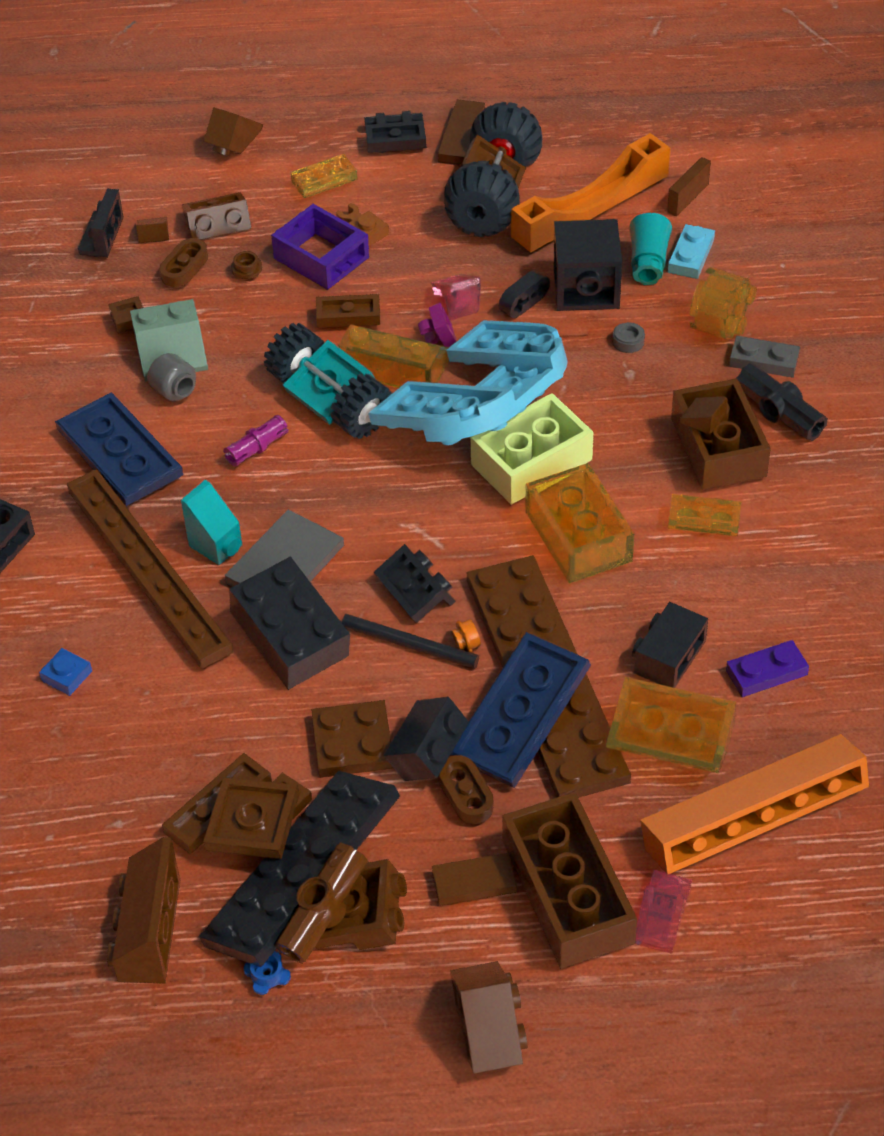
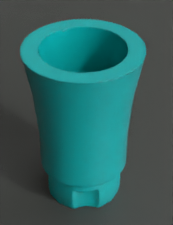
M643 213L634 217L629 225L632 245L631 267L635 281L641 282L643 285H653L663 276L668 242L672 233V224L669 219L661 214Z

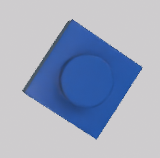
M61 648L39 674L42 682L70 696L90 675L92 667L89 661Z

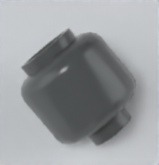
M166 353L159 356L151 364L148 371V382L152 389L167 400L178 401L189 396L194 390L196 372L193 366L178 355Z

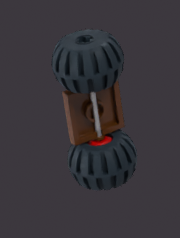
M506 102L495 103L481 111L472 123L468 151L461 167L450 176L444 190V204L448 217L458 229L463 228L462 232L468 235L474 233L475 237L492 236L504 231L511 224V209L520 203L518 188L526 166L532 165L536 161L543 143L542 130L538 120L524 106L519 108L517 107L518 104L512 102L508 104Z

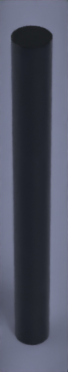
M345 614L342 619V624L346 629L473 669L477 667L479 662V655L353 615Z

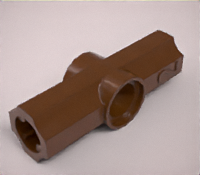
M340 842L333 850L318 876L309 878L299 887L296 898L299 906L274 944L281 953L293 961L303 964L310 956L324 931L341 922L346 913L344 899L368 862L362 853L350 845Z

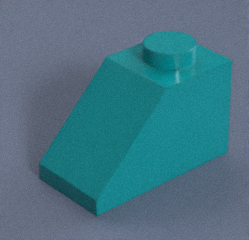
M204 480L181 499L189 547L217 565H220L229 556L235 555L243 545L240 524L212 484Z

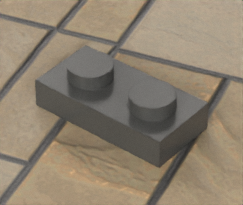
M736 336L729 367L742 369L751 363L768 374L794 378L800 346Z

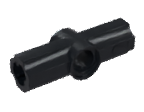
M751 363L743 367L740 374L736 377L744 393L759 404L761 413L768 421L777 423L781 420L805 439L811 441L818 438L827 426L828 418L803 400L801 391L794 383L785 381L781 384Z

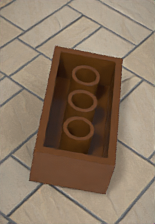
M576 792L502 815V841L507 852H509L510 859L560 969L635 944L637 917Z

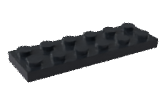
M338 771L291 826L282 859L265 857L200 934L199 938L204 947L262 967L277 949L274 944L299 906L296 900L299 887L309 878L318 876L333 850L340 842L350 845L355 850L360 847L399 799L400 795L395 785Z

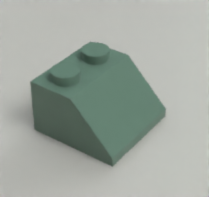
M193 299L130 311L145 382L148 381V371L151 364L159 356L166 353L178 355L193 366L195 372L208 370L199 319Z

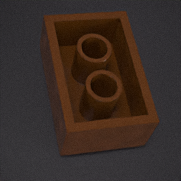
M737 378L673 391L671 420L702 490L767 477L771 448ZM726 397L728 398L726 415L710 435L680 423V418L696 398Z

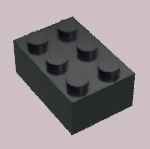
M291 556L229 589L231 614L288 690L349 656V631Z

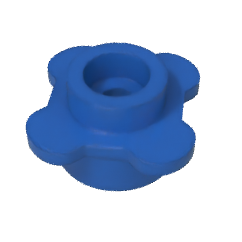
M276 951L273 952L262 967L248 962L244 965V974L251 977L254 983L253 990L259 995L267 994L269 989L274 986L286 985L291 979L290 971L283 968L281 955ZM265 971H271L269 975L263 974Z

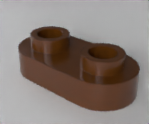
M197 238L181 241L160 264L159 269L162 282L171 287H181L187 284L208 260L206 243Z
M462 755L450 756L439 774V783L453 809L461 820L470 824H479L488 820L494 809L493 794L478 768L468 757ZM462 778L460 781H454L453 779ZM471 806H478V807H480V808L471 809V808H469V807H471Z

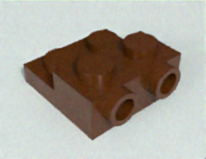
M389 859L368 862L344 899L346 904L344 918L336 926L324 931L315 946L316 949L353 943L359 950L396 944L397 932L403 931L405 924L402 910L399 908V897L406 896L407 884L404 875L397 871Z

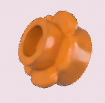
M471 619L464 622L457 621V629L451 631L458 649L466 648L467 652L473 653L472 649L481 646L477 629Z

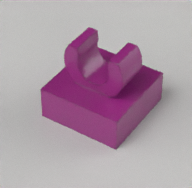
M441 303L429 307L432 319L422 320L418 323L421 335L424 334L427 345H434L441 340L445 349H448L457 340L452 322Z

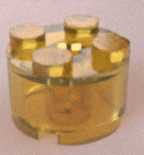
M710 267L705 272L710 274L707 281L700 280L696 287L690 307V315L695 317V323L690 322V327L730 340L735 334L741 336L747 326V317L744 316L748 305L754 302L757 287L751 285L749 278Z

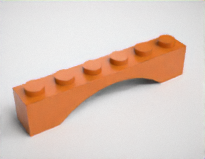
M649 133L627 145L617 160L596 180L584 188L558 198L533 196L511 209V237L531 253L554 240V221L590 220L669 176L670 147Z

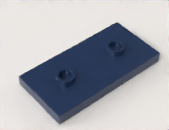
M112 392L55 421L57 430L93 470L97 469L126 506L184 475L182 466Z
M526 632L470 719L451 756L462 755L468 757L475 763L480 772L515 788L591 666L589 660Z

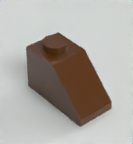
M213 107L203 142L214 145L212 151L227 156L230 155V151L241 154L261 132L263 124Z

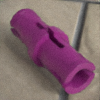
M275 415L260 427L247 430L245 436L224 448L223 452L226 453L225 458L236 467L250 456L267 450L269 444L288 433L289 429L286 428L288 426L281 416Z

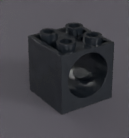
M617 219L554 221L553 270L557 311L620 309L622 255Z

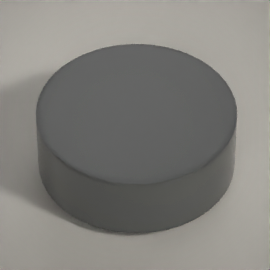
M635 323L619 324L613 330V345L621 352H637L644 346L645 331L640 325Z

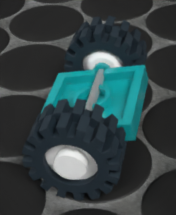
M295 323L290 324L289 329L285 326L281 329V335L276 333L273 336L276 340L274 343L269 342L267 346L270 351L264 354V357L267 359L264 361V366L267 367L266 370L284 383L283 387L290 395L330 425L334 422L354 438L361 439L363 435L368 437L371 435V430L376 431L379 429L378 425L371 424L368 413L389 397L392 392L376 380L370 370L331 341L327 340L324 343L319 336L300 323L297 325Z

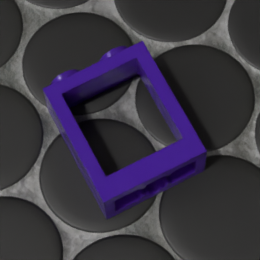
M315 204L300 212L271 235L273 257L275 260L327 290L369 258L368 234ZM315 234L336 245V247L320 259L299 247Z

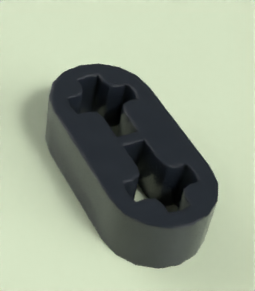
M537 270L530 271L504 291L499 300V309L512 318L521 316L545 297L550 287V279Z

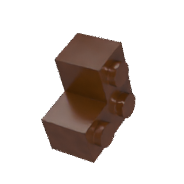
M498 961L450 970L456 1011L462 1021L467 1058L473 1073L523 1064L521 1050L527 1049L528 1044L523 1023L517 1024L515 1009L521 1008V999L517 983H513L511 973H505Z

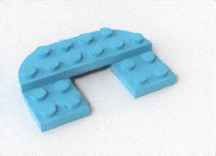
M483 320L446 350L450 362H463L465 365L476 363L489 364L491 367H497L476 386L407 381L371 410L368 415L372 425L387 426L389 429L400 427L411 428L414 431L423 430L427 442H442L443 445H453L463 438L475 436L489 430H501L507 426L508 420L523 412L527 405L535 398L543 395L550 385L563 377L568 360L562 338L559 337L557 329L546 324Z

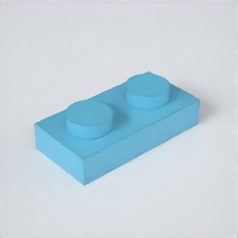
M685 224L668 263V273L698 279L714 242L715 230Z

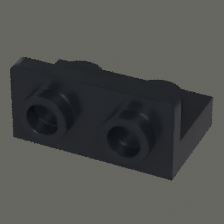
M107 188L103 199L98 201L97 210L93 211L78 247L80 255L108 258L124 218L119 189Z
M404 544L374 571L375 575L416 622H419L443 599L450 606L456 602L448 592L453 588L452 585L440 572L434 575L429 570L434 564L420 549L414 553Z

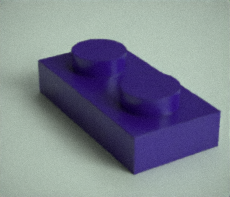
M793 640L727 661L726 672L741 697L807 676L809 671L808 663Z

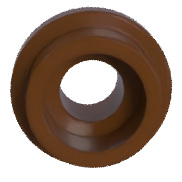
M242 251L234 256L231 270L233 275L238 278L252 279L261 273L262 262L254 252Z

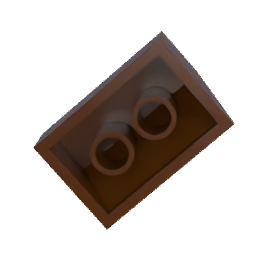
M162 837L129 857L127 873L120 874L119 896L122 897L121 907H115L113 914V929L117 931L115 942H109L107 951L108 966H113L117 982L166 984L181 881L171 837Z

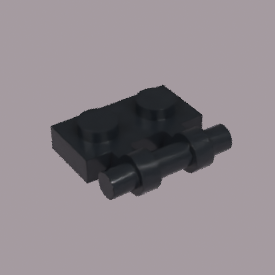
M409 110L402 111V114L396 115L376 113V116L364 117L368 153L427 148L422 112L411 113Z

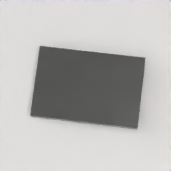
M288 509L225 574V581L228 585L234 587L291 556L311 582L342 549L344 538Z

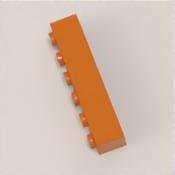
M839 734L641 819L645 850L667 875L869 787L867 757L842 734Z

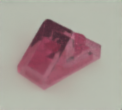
M458 274L431 283L434 295L444 296L451 320L479 311L481 292L479 276Z
M657 870L653 871L650 885L646 886L637 922L636 945L670 954L673 953L691 892L692 879L673 874L667 875V873Z

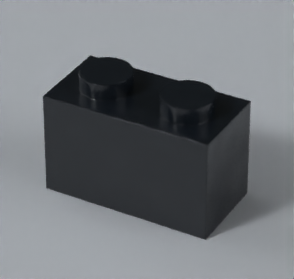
M669 601L663 612H657L652 618L649 632L645 638L639 637L632 651V657L635 658L634 673L670 690H674L706 642L709 618Z
M449 696L417 700L385 752L384 757L404 781L436 779L469 721Z

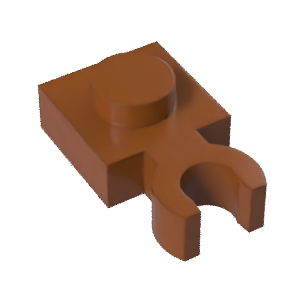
M348 204L349 214H343L339 210L336 212V217L368 234L369 247L389 235V225L370 211L364 214L359 213V208L355 204Z

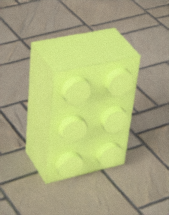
M553 393L527 406L523 412L508 420L505 428L497 431L489 430L470 437L471 465L511 505L592 460L593 431Z

